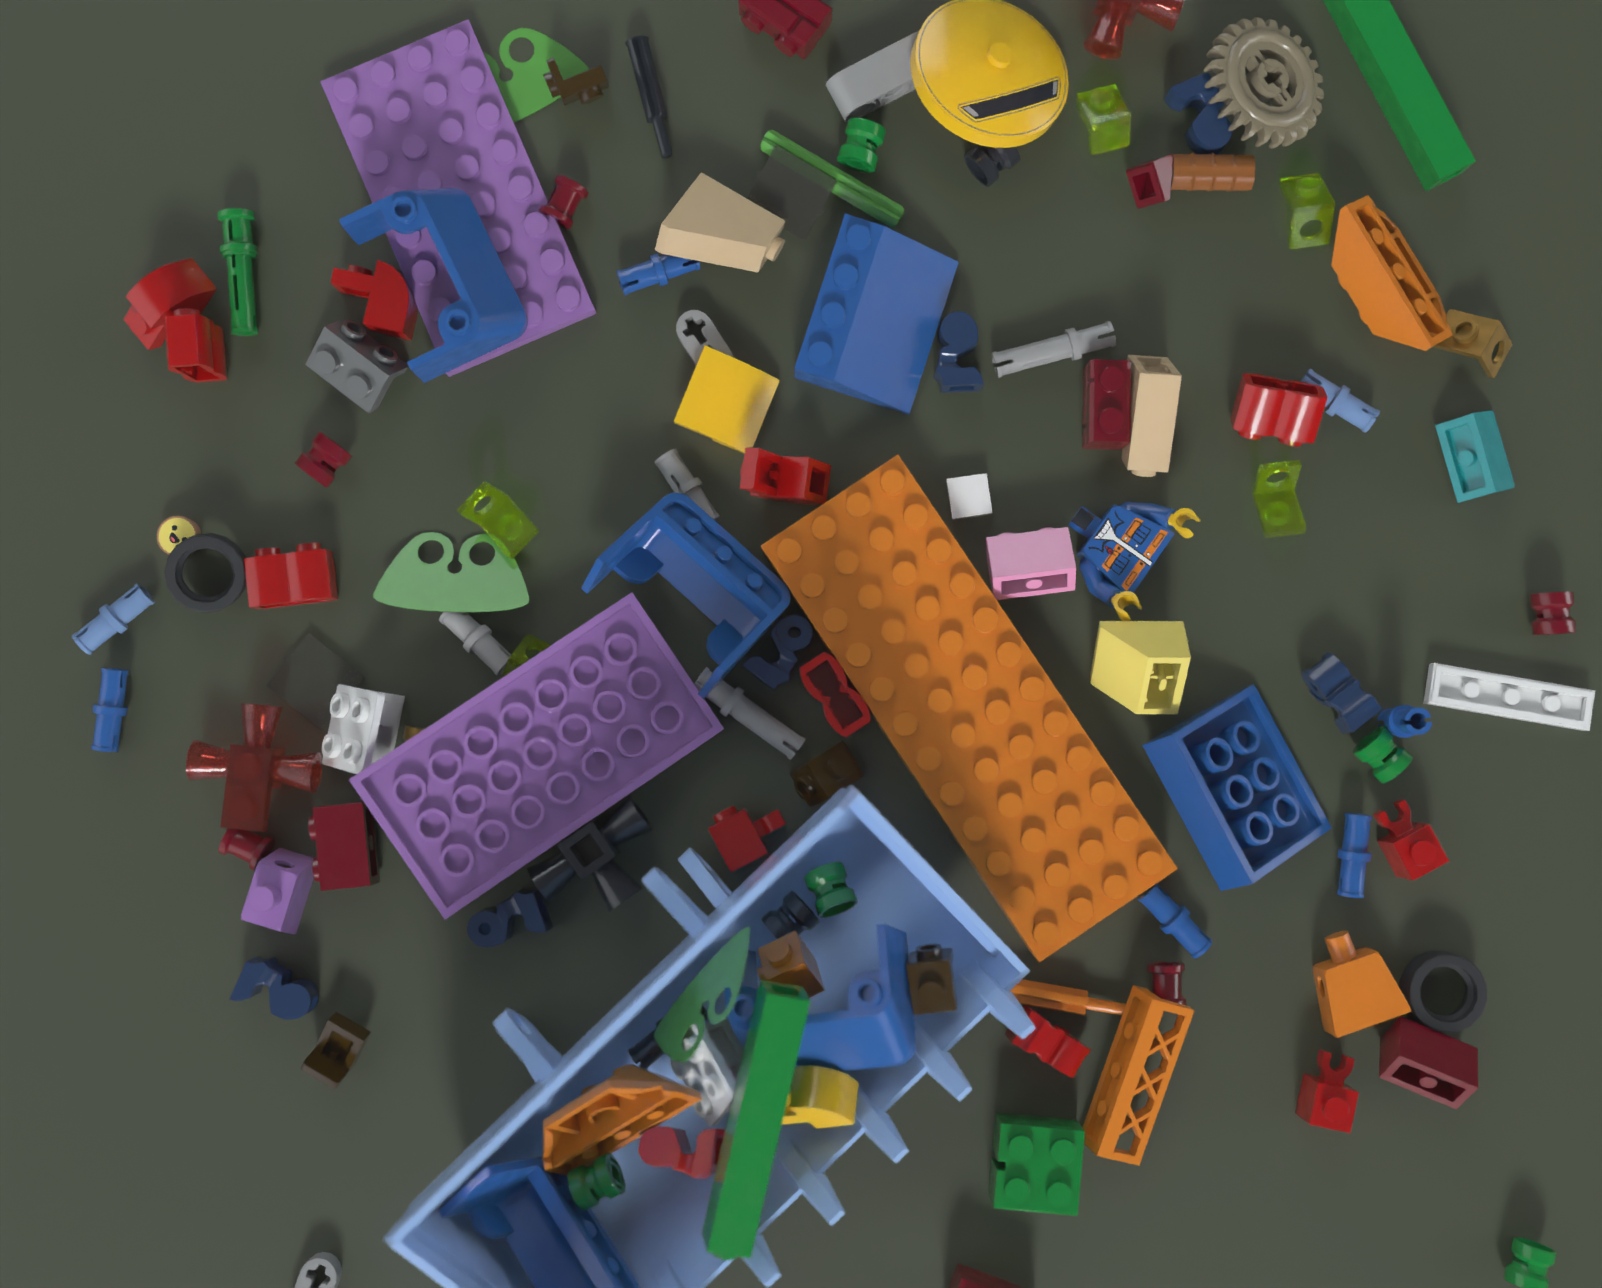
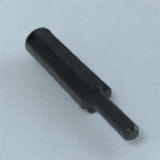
M643 35L635 36L628 39L625 45L629 51L647 123L653 124L661 157L664 159L670 158L673 152L664 122L668 115L648 42L649 38Z

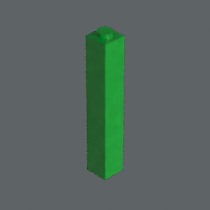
M1323 0L1424 190L1428 191L1460 175L1476 162L1390 1Z
M766 980L759 981L702 1229L707 1253H712L715 1257L723 1260H734L737 1257L751 1259L810 1005V999L801 986Z

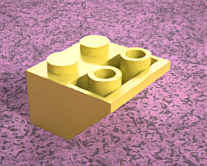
M1100 621L1090 673V684L1135 714H1178L1191 660L1184 622Z

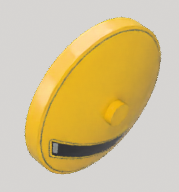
M1000 0L950 1L937 8L928 16L914 40L910 56V69L914 87L919 98L940 124L967 141L993 148H1010L1030 143L1043 135L1052 126L1065 105L1068 95L1069 78L1065 59L1059 46L1042 24L1014 5Z

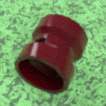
M319 431L312 439L313 446L306 453H301L294 463L314 480L328 488L335 479V471L339 466H345L353 456L323 432Z
M1572 591L1529 595L1530 607L1535 610V615H1537V619L1531 623L1532 635L1576 633V621L1569 616L1570 608L1574 605V593Z

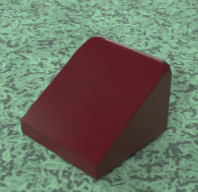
M1172 154L1125 170L1137 209L1170 199L1173 170Z

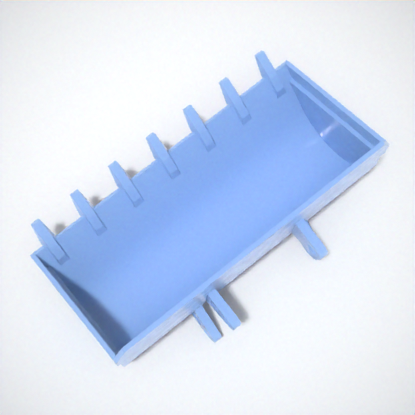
M852 784L846 790L842 787L734 892L730 890L711 866L694 849L689 847L678 860L716 909L707 916L666 874L654 866L642 878L643 883L689 935L564 1056L553 1048L537 1028L523 1015L516 1013L510 1008L502 1012L493 1021L494 1026L502 1038L524 1062L535 1084L412 1201L384 1240L389 1246L444 1288H535L505 1237L491 1239L479 1235L471 1224V1217L468 1212L442 1218L438 1210L485 1167L543 1156V1120L580 1096L581 1091L586 1087L599 1084L612 1076L617 1068L629 1064L639 1067L641 1063L636 1064L633 1061L628 1049L634 1047L657 1028L656 1022L665 1016L681 993L722 948V945H725L745 927H750L748 950L756 952L757 968L761 967L758 948L777 940L764 925L761 918L770 910H777L782 905L783 898L793 890L820 920L812 930H804L799 935L816 959L825 991L809 998L808 1014L849 1010L848 990L852 980L862 972L880 969L876 929L878 924H887L906 932L908 957L910 952L916 951V947L924 944L935 943L940 944L941 948H952V968L958 1008L957 1011L914 1015L916 1049L912 1058L905 1064L842 1072L859 1083L854 1124L818 1129L809 1122L781 1126L751 1259L742 1258L759 1280L769 1288L781 1276V1273L763 1235L760 1234L803 1193V1196L825 1220L834 1225L845 1214V1211L827 1176L822 1173L864 1133L895 1163L908 1153L907 1146L890 1116L885 1112L927 1071L932 1078L956 1099L961 1101L972 1090V1087L948 1051L989 1011L1022 1039L1027 1037L1036 1028L1014 994L1009 992L1030 970ZM831 862H842L847 872L846 884L854 890L858 903L853 908L839 915L820 918L814 906L817 899L815 894L808 890L804 877L808 872ZM724 991L719 994L716 1000V1014H721L725 1010ZM706 1000L703 1003V1006L706 1008V1010H708L709 1007L708 1000ZM666 1054L647 1069L685 1085L683 1080H679L674 1074L671 1067V1058ZM690 1106L658 1126L685 1130L691 1151L694 1153L696 1151L697 1136L707 1129H726L730 1111L723 1116L717 1125L709 1127L705 1119L698 1116L693 1106ZM640 1136L612 1153L624 1175L625 1193L612 1199L604 1197L600 1199L597 1206L591 1209L635 1277L640 1288H705L733 1261L723 1260L715 1257L712 1253H707L702 1235L715 1174L710 1175L707 1179L692 1178L686 1173L673 1170L672 1167H653L647 1165L639 1155L638 1144Z

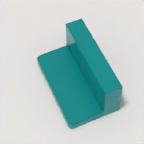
M1492 410L1471 413L1435 425L1457 503L1515 488L1496 418Z

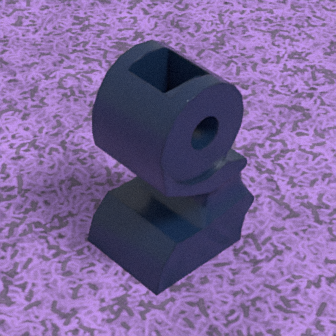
M1209 73L1200 74L1172 86L1164 98L1166 104L1177 112L1188 107L1197 109L1199 114L1184 135L1187 145L1195 154H1219L1232 135V131H1228L1231 125L1228 118L1225 116L1217 118L1224 103H1209L1210 99L1220 92L1217 87H1204L1207 81L1212 78Z
M960 311L952 312L944 318L939 329L938 338L943 348H941L938 355L934 379L939 384L940 393L981 391L984 382L975 367L961 368L957 365L958 359L974 351L978 342L977 325L967 313Z
M800 615L787 616L780 620L773 628L771 639L779 654V658L775 663H768L761 656L749 658L742 664V668L773 691L781 684L789 682L793 668L798 660L794 653L803 651L812 639V627L807 619Z
M1329 652L1324 654L1318 663L1301 673L1304 682L1310 689L1309 692L1314 698L1327 707H1333L1338 712V716L1334 718V721L1342 734L1354 732L1383 709L1372 694L1362 690L1360 681L1352 677L1347 667L1335 655Z
M522 888L508 899L497 904V908L488 907L474 914L468 922L467 932L470 940L476 945L494 947L512 937L515 916L518 914L524 918L526 929L535 933L547 932L553 928L541 892L538 889L527 890Z
M255 957L246 961L229 1000L243 1001L261 993L263 985H267L269 989L270 1012L284 1020H294L314 1010L320 996L318 988L310 980L301 978L292 981V971L280 965L275 957L269 959Z

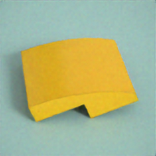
M704 345L674 423L712 438V441L745 453V447L753 448L780 380L749 364Z

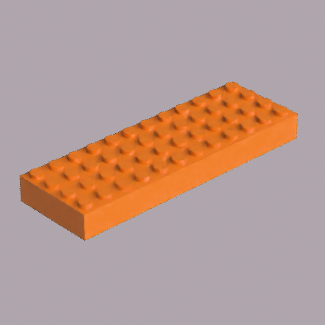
M896 455L761 545V551L781 581L788 587L790 594L832 657L841 665L846 678L854 690L862 697L869 712L1031 954L1039 962L1178 869L899 455Z

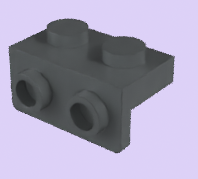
M346 318L324 326L305 364L368 413L378 409L393 379L404 374L408 368V365L398 358L397 353L393 349L381 345L366 333L362 325Z

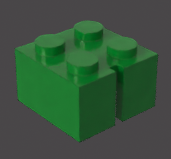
M995 1112L992 1150L996 1158H991L988 1192L993 1208L1078 1216L1085 1130L1077 1120Z

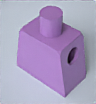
M278 848L260 860L254 872L241 914V920L295 935L314 879L312 871L313 857Z

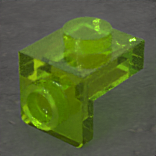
M1115 84L1076 94V107L1089 131V150L1092 155L1127 147L1130 144L1131 114Z

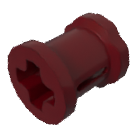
M557 175L554 180L556 184L555 189L547 204L541 205L538 211L546 216L548 214L554 217L558 225L571 229L574 224L571 219L581 199H587L589 192L576 181L563 175Z
M235 820L223 835L218 852L223 855L230 853L248 862L249 868L255 871L259 861L271 853L275 839L270 836L263 838L245 829L244 823L240 820Z
M1169 961L1147 964V971L1152 973L1153 993L1161 999L1187 1005V999L1182 997L1181 972L1185 970V964Z

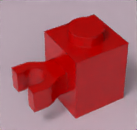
M1399 799L1393 803L1398 810V817L1393 822L1388 819L1386 812L1383 810L1373 813L1377 823L1390 833L1378 839L1377 842L1396 877L1414 881L1449 862L1430 824L1411 822V809L1406 800Z
M732 805L712 816L715 824L711 825L708 830L732 873L767 854L768 848L762 836L784 826L786 822L779 809L753 822L746 807L737 811L735 806Z
M1319 1049L1317 1064L1320 1069V1076L1303 1073L1295 1114L1310 1125L1351 1134L1359 1092L1344 1083V1080L1352 1072L1355 1059L1342 1054L1340 1065L1335 1069H1331L1329 1062L1332 1053Z

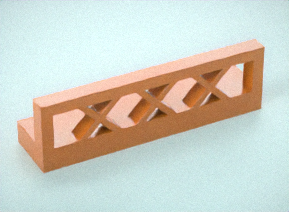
M1132 986L1082 1127L1085 1130L1084 1144L1096 1156L1140 1165L1195 1011L1191 1007L1161 999L1146 988ZM1167 1011L1178 1014L1173 1029L1161 1035L1158 1026L1163 1012ZM1159 1050L1163 1057L1160 1066L1147 1074L1144 1067L1147 1057ZM1146 1089L1149 1096L1146 1105L1133 1113L1130 1106L1133 1096ZM1132 1128L1135 1136L1130 1150L1115 1148L1120 1134Z

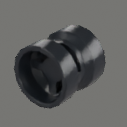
M973 147L963 157L972 175L986 187L991 186L998 180L999 171L1011 169L1020 162V154L1016 147Z
M793 890L783 898L782 905L777 910H770L761 918L764 925L776 939L793 931L800 935L804 930H812L820 922L815 913Z

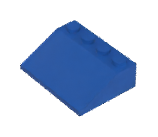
M845 213L794 368V378L909 415L959 262L888 227Z
M1254 684L1169 728L1142 745L1220 891L1255 883L1332 828Z

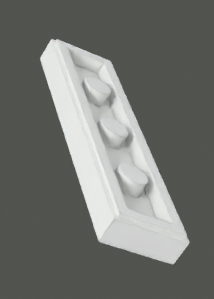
M1430 663L1423 704L1590 731L1595 690Z

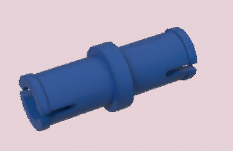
M655 253L649 256L650 260L622 270H616L618 279H620L621 289L626 296L629 293L657 283L660 287L667 285L668 279L694 270H700L701 266L700 262L670 255L659 256Z
M102 667L98 703L93 704L92 710L93 713H96V721L91 749L102 752H119L122 716H127L128 707L124 706L129 670Z
M1398 705L1394 708L1385 709L1377 718V721H1384V724L1378 725V727L1385 726L1392 735L1401 738L1425 734L1432 726V722H1425L1424 719L1431 718L1427 710L1414 708L1410 705Z
M1345 812L1342 848H1338L1337 857L1341 858L1337 895L1364 898L1366 864L1371 862L1372 853L1368 852L1372 815Z
M1159 883L1138 895L1137 900L1160 922V929L1165 934L1171 933L1190 953L1192 958L1200 957L1210 948L1213 940L1189 917L1190 911L1184 905L1178 906L1159 886Z

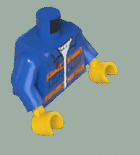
M1124 502L1119 506L1114 504L1108 508L1100 519L1081 506L1068 526L1087 538L1076 555L1080 559L1079 569L1088 591L1110 608H1115L1122 621H1130L1128 613L1123 609L1130 604L1137 606L1140 610L1142 609L1134 591L1175 533L1169 529L1175 528L1182 537L1191 538L1194 535L1192 531L1183 528L1182 525L1189 519L1200 522L1199 517L1189 508H1182L1176 511L1175 509L1154 503Z

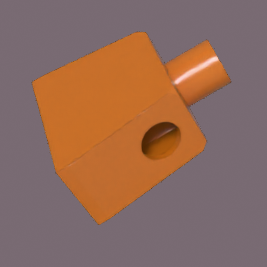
M1349 931L1336 932L1324 938L1331 959L1315 964L1313 966V975L1322 1025L1327 1033L1339 1038L1412 1012L1378 951L1368 947L1355 950Z

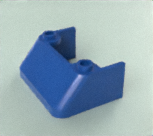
M457 188L402 190L339 219L343 229L358 246L392 229L401 234H412L427 227L461 300L445 307L439 315L438 329L445 344L407 362L410 370L424 383L518 339L526 331L528 326L526 311L472 200L464 191Z
M671 493L664 496L596 559L581 588L588 594L612 570L616 571L626 581L634 584L645 583L658 572L713 621L717 627L708 636L706 648L710 657L719 666L698 693L703 699L745 657L790 603V592L785 583L692 499L680 493Z
M887 924L876 925L880 969L862 972L852 980L848 990L849 1010L807 1014L796 1066H818L844 1072L900 1066L912 1058L916 1049V1034L906 967L908 960L906 932ZM748 950L738 998L732 1011L727 1016L743 1051L758 990L756 952ZM730 988L724 989L725 1009L731 998Z
M543 1156L485 1167L438 1210L442 1218L468 1212L471 1217V1224L479 1235L491 1239L505 1237L535 1288H640L592 1209L583 1211L578 1207L570 1192L567 1176L544 1171Z

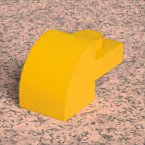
M795 1066L782 1125L809 1122L818 1129L854 1124L859 1083L849 1075L837 1070L818 1066Z

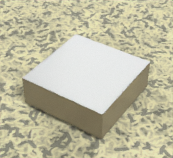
M987 473L945 480L951 521L986 516L993 513Z

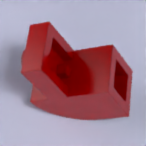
M193 258L166 264L146 275L128 292L126 298L132 305L123 320L148 350L161 347L166 339L165 316H174V311L178 309H196L200 311L201 315L217 288Z
M377 260L374 276L372 275L373 271L357 265H348L347 270L333 268L330 283L340 293L368 299L363 324L370 331L412 341L418 308L409 284L394 267Z
M745 447L744 460L740 470V489L749 491L750 496L772 501L823 505L827 502L831 465L810 457L780 456L761 448Z

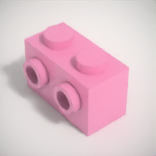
M1047 527L1032 532L1002 533L997 536L986 537L987 566L992 594L996 600L1075 590L1076 564L1068 527Z

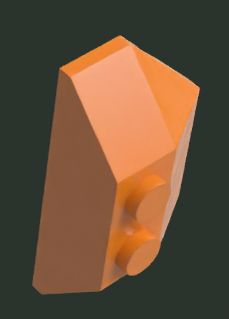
M1368 195L1341 208L1331 266L1338 276L1340 285L1350 295L1359 310L1360 318L1368 325L1372 334L1424 351L1452 336L1451 328L1446 323V313L1438 292L1393 221L1383 211L1375 207L1374 201Z
M633 1064L617 1068L612 1076L599 1084L586 1087L581 1091L580 1096L543 1120L544 1171L567 1176L568 1171L575 1167L593 1165L595 1158L607 1153L612 1154L642 1136L645 1131L657 1127L702 1100L700 1091Z

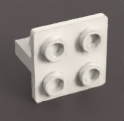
M338 684L336 693L330 702L331 719L328 734H326L322 742V763L358 774L394 750L405 696Z
M727 1018L718 1024L710 1022L705 1024L703 1038L697 1050L687 1061L678 1062L671 1058V1067L679 1080H683L686 1086L700 1091L702 1100L692 1106L697 1115L705 1119L709 1127L717 1125L723 1116L730 1111L743 1050ZM696 1024L689 1027L684 1036L682 1044L684 1051L689 1050L697 1039L698 1026Z

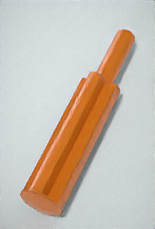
M1022 979L1009 991L1014 994L1020 1004L1085 1015L1086 1009L1122 1016L1126 1006L1125 1003L1088 997V990Z

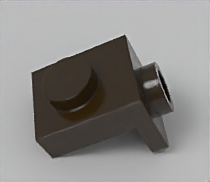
M554 57L546 60L550 72L543 74L552 98L560 95L564 106L580 100L582 105L591 103L603 97L602 90L609 88L601 65L563 80Z
M843 741L790 772L798 795L810 807L827 800L842 787L846 788L864 776Z
M935 943L916 947V951L910 952L906 963L914 1015L957 1011L958 1001L952 968V948H941L940 944Z
M335 1011L328 1019L314 1050L304 1060L301 1070L327 1086L336 1089L355 1066L371 1032Z

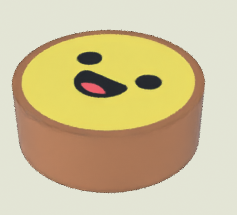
M172 516L160 524L157 530V542L161 550L169 555L177 544L193 535L202 533L199 526L193 520L182 516Z

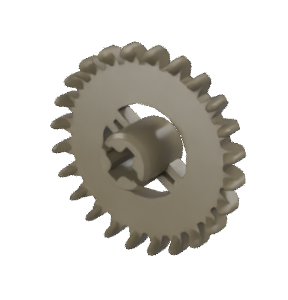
M1254 17L1251 21L1241 19L1236 24L1228 25L1222 34L1213 40L1212 44L1214 47L1206 54L1208 59L1215 58L1216 60L1206 65L1203 71L1205 73L1214 72L1217 74L1207 81L1204 87H1217L1220 90L1209 101L1210 104L1225 102L1226 105L1218 114V119L1230 114L1234 115L1233 122L1229 126L1228 131H1233L1243 124L1245 125V133L1242 135L1241 141L1249 139L1257 132L1258 139L1255 142V146L1259 147L1271 138L1269 148L1273 149L1280 144L1286 147L1295 142V140L1302 139L1307 135L1308 130L1316 125V116L1322 112V105L1319 101L1324 98V91L1318 87V85L1323 83L1322 75L1315 73V69L1319 67L1318 62L1309 58L1312 52L1308 46L1302 48L1300 45L1302 38L1298 34L1292 38L1290 36V29L1287 26L1283 25L1278 29L1277 22L1271 19L1264 22L1262 18ZM1263 55H1266V56H1268V57H1270V58H1272V59H1266V60H1265V58L1263 57ZM1245 68L1249 70L1247 74H1245ZM1288 83H1289V88H1290V92H1289V93H1288L1287 90H1286V88L1288 87ZM1270 101L1273 106H1269L1267 103Z

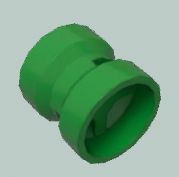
M850 118L845 129L847 140L844 145L840 146L837 161L851 170L872 173L875 171L878 162L876 151L879 146L883 145L886 129L868 119Z
M1380 726L1370 732L1353 750V754L1361 762H1367L1373 768L1372 774L1383 784L1399 775L1413 759V756L1405 747H1398L1393 742V735L1385 726Z
M831 862L808 872L804 877L808 890L813 892L817 899L814 906L820 918L839 915L853 908L858 903L854 890L846 884L847 872L842 862Z
M610 1153L595 1158L593 1165L588 1167L580 1165L569 1170L567 1174L572 1197L583 1211L597 1206L600 1199L604 1197L612 1199L625 1193L626 1190L621 1167Z
M1513 1237L1510 1248L1513 1253L1512 1263L1506 1265L1503 1275L1504 1280L1520 1288H1548L1550 1281L1546 1275L1548 1267L1555 1263L1557 1252L1541 1243L1522 1237Z

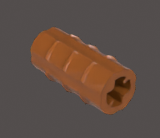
M1234 153L1172 154L1171 190H1187V192L1192 190H1206L1207 192L1252 190L1255 180L1254 155H1235Z

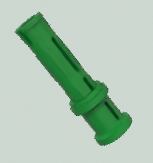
M242 208L223 209L217 212V219L222 222L223 245L220 246V254L222 258L227 260L231 334L235 336L257 335L252 259L256 258L258 248L253 244L251 223L255 220V212Z

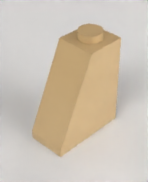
M701 172L661 223L655 250L665 255L759 272L767 259L774 262L782 250L785 240L780 238L785 220Z
M1127 355V360L1131 361L1130 443L1122 449L1121 459L1126 469L1131 470L1132 474L1142 477H1153L1156 475V472L1169 471L1182 375L1168 357Z

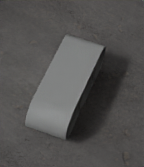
M919 31L839 71L826 82V87L845 122H848L850 118H861L915 90L911 76L910 56L914 40Z

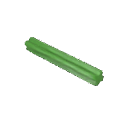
M769 130L763 137L760 144L762 152L891 228H894L901 220L904 213L903 206L774 130Z

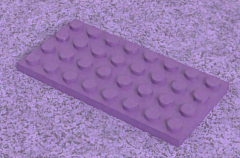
M469 19L320 81L372 203L402 190L457 188L467 193L526 311L528 326L521 337L447 372L446 374L449 377L597 314L556 219L538 211L541 205L547 204V198ZM427 227L412 234H401L392 229L386 232V236L405 280L412 290L414 301L436 349L445 344L438 329L439 315L445 307L461 300Z
M631 592L350 778L349 781L444 919H447L724 728L706 701L698 695V689Z

